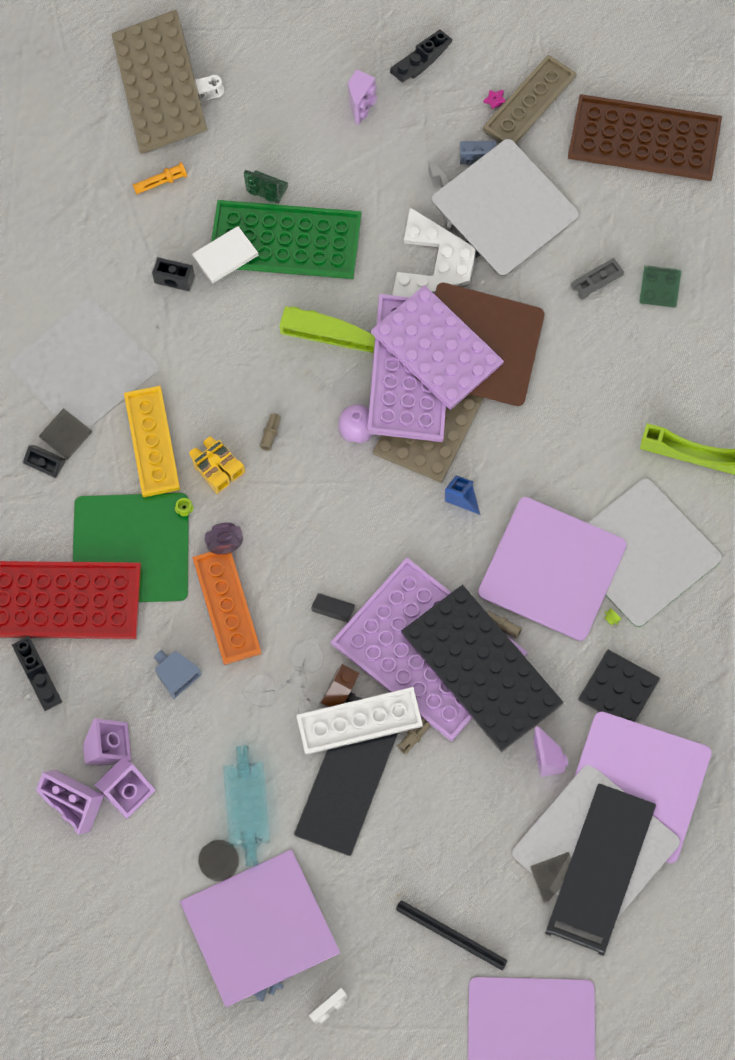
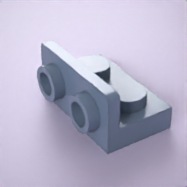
M496 140L460 141V164H474L496 147Z

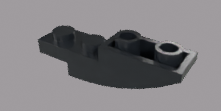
M439 29L416 45L414 52L390 68V73L402 83L410 77L416 78L447 49L453 39Z
M28 636L12 644L44 711L62 703L31 638Z

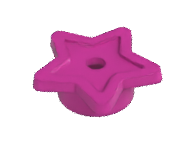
M490 90L489 96L483 100V103L490 104L492 109L500 107L505 102V99L502 97L504 91L494 92Z

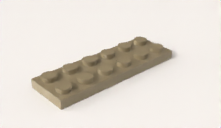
M547 55L483 126V131L500 143L505 139H510L517 144L576 78L577 73L552 56Z

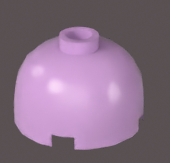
M351 405L341 412L338 428L341 436L346 441L362 443L368 441L373 436V434L367 433L369 408L366 406Z

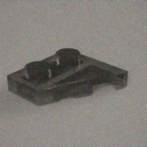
M569 852L530 866L544 904L548 903L563 884L571 861Z

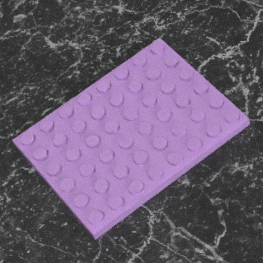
M406 558L330 643L387 691L394 692L414 687L421 718H424L434 729L453 742L473 718L401 634V630L452 592L410 559ZM510 639L513 642V644L519 649V651L526 657L528 655V652L524 650L521 646H519L517 643H515L512 639Z

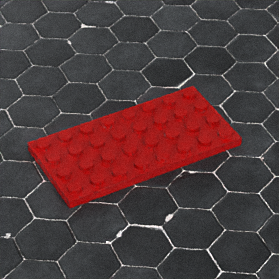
M0 561V638H26L29 636L30 638L137 639L141 563Z

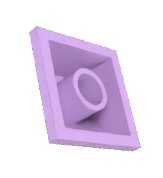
M93 719L83 743L85 764L99 766L116 764L122 757L130 762L131 752L128 723Z
M535 727L533 740L540 777L564 773L565 767L568 766L566 754L563 755L562 748L540 727Z

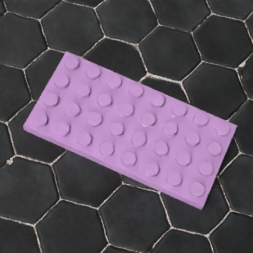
M379 294L376 325L409 297ZM375 338L367 433L443 442L446 406Z

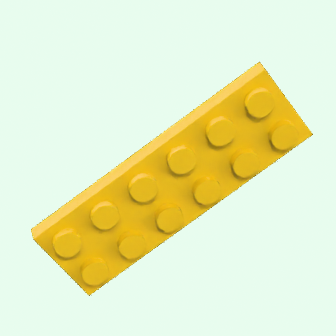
M161 385L125 392L124 398L142 496L148 497L180 490Z

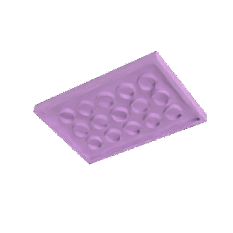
M425 285L371 330V334L450 410L504 363L482 339Z

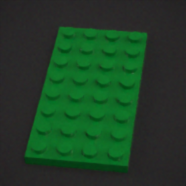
M217 200L211 242L238 226L257 250L259 256L236 270L354 279L362 211Z

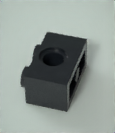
M157 257L152 271L155 284L190 292L195 277L193 265Z

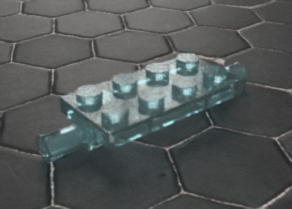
M243 745V754L241 746L236 747L237 764L223 766L229 845L242 846L245 850V866H251V858L253 866L258 865V845L270 842L263 762L249 763V747Z

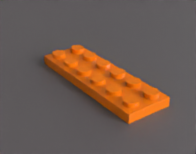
M230 546L192 557L224 665L262 654Z

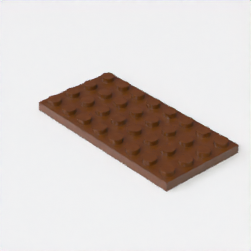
M580 94L568 159L712 181L722 116Z

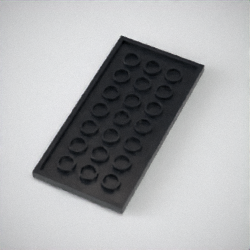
M463 584L401 630V634L501 753L564 703Z

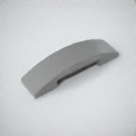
M428 161V172L433 186L440 184L441 188L449 183L448 178L433 161ZM443 214L446 228L450 232L453 223Z

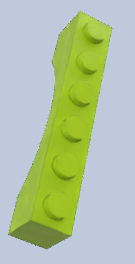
M649 423L646 424L640 449L735 475V449L701 445L684 439L666 428Z

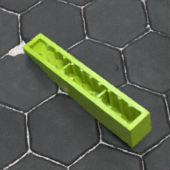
M285 306L279 325L280 334L374 353L375 337L371 333L348 322L314 310L306 311L295 306Z

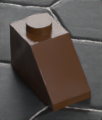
M341 664L336 670L321 704L326 707L344 704L360 673Z

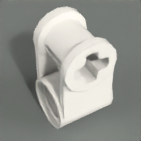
M218 75L195 79L201 102L219 98L225 92L222 80Z

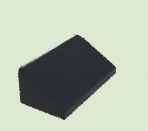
M36 445L28 446L23 460V464L54 478H57L66 462L65 458Z
M318 593L311 609L312 612L348 623L355 604Z

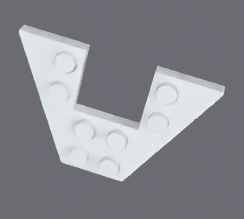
M410 208L404 244L439 247L434 275L397 272L393 296L410 298L424 285L435 294L437 285L442 282L456 286L470 284L476 254L475 247Z

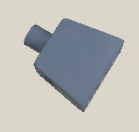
M160 650L154 656V659L159 663L155 668L156 674L173 699L179 696L202 675L200 669L177 651L168 656L163 650Z

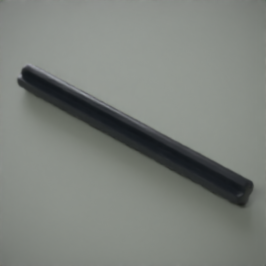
M402 900L398 903L396 910L399 913L500 970L505 968L507 959Z

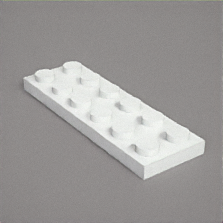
M414 687L296 715L306 755L423 727Z

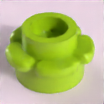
M181 498L176 502L175 511L177 514L188 516L189 513L193 512L194 506L191 500Z
M612 608L607 612L604 611L606 614L604 618L611 626L613 624L619 625L618 622L621 620V617Z

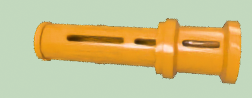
M179 162V165L172 168H165L164 172L132 184L136 195L166 182L173 183L174 180L183 176L188 177L182 162Z

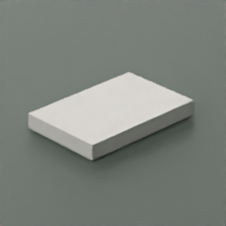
M238 226L192 254V257L212 284L259 256L257 250Z

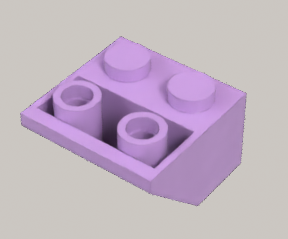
M357 69L348 81V95L355 122L360 124L362 119L367 117L371 105L374 106L377 101V86L375 77Z

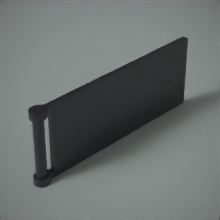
M350 692L346 703L363 698L357 697L355 693ZM398 733L328 749L294 835L351 856Z
M600 783L597 785L545 931L546 935H555L597 951L599 955L604 956L656 807L655 803ZM558 921L603 938L602 943L599 944L554 927L555 922Z

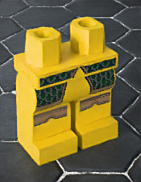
M209 436L203 442V445L206 447L204 452H201L196 447L189 452V455L193 461L194 468L214 492L218 494L230 485V481L233 482L244 474L245 468L220 440L216 441Z

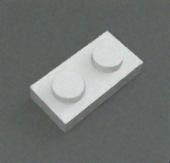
M342 988L309 1015L315 1025L317 1023H324L330 1017L329 1013L334 1009L339 1010L346 1004L347 994Z

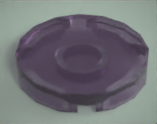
M224 522L214 525L212 530L207 531L204 540L210 552L228 554L240 547L244 537L239 526H235L234 523Z

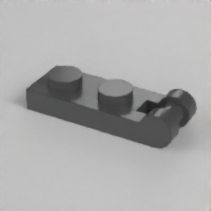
M612 258L571 283V287L578 292L579 298L583 300L591 293L623 276L624 270L615 258ZM586 283L588 287L583 288L582 285Z

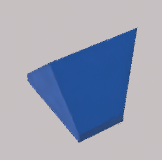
M456 475L445 489V502L480 515L473 488L474 482Z

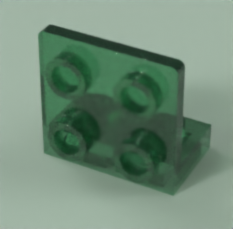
M248 170L244 171L246 191L251 195L261 196L269 202L279 203L288 188V182L257 170L254 173Z
M644 265L639 302L641 304L675 308L677 306L681 269Z

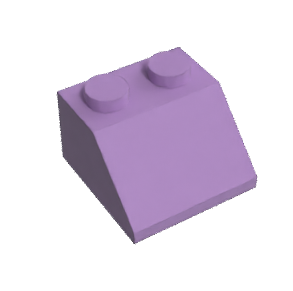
M124 757L94 785L126 819L156 791L138 769Z

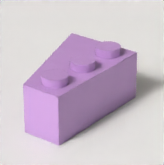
M57 770L42 772L36 789L52 808H56L62 815V818L75 828L74 831L78 835L91 831L104 797L103 794Z

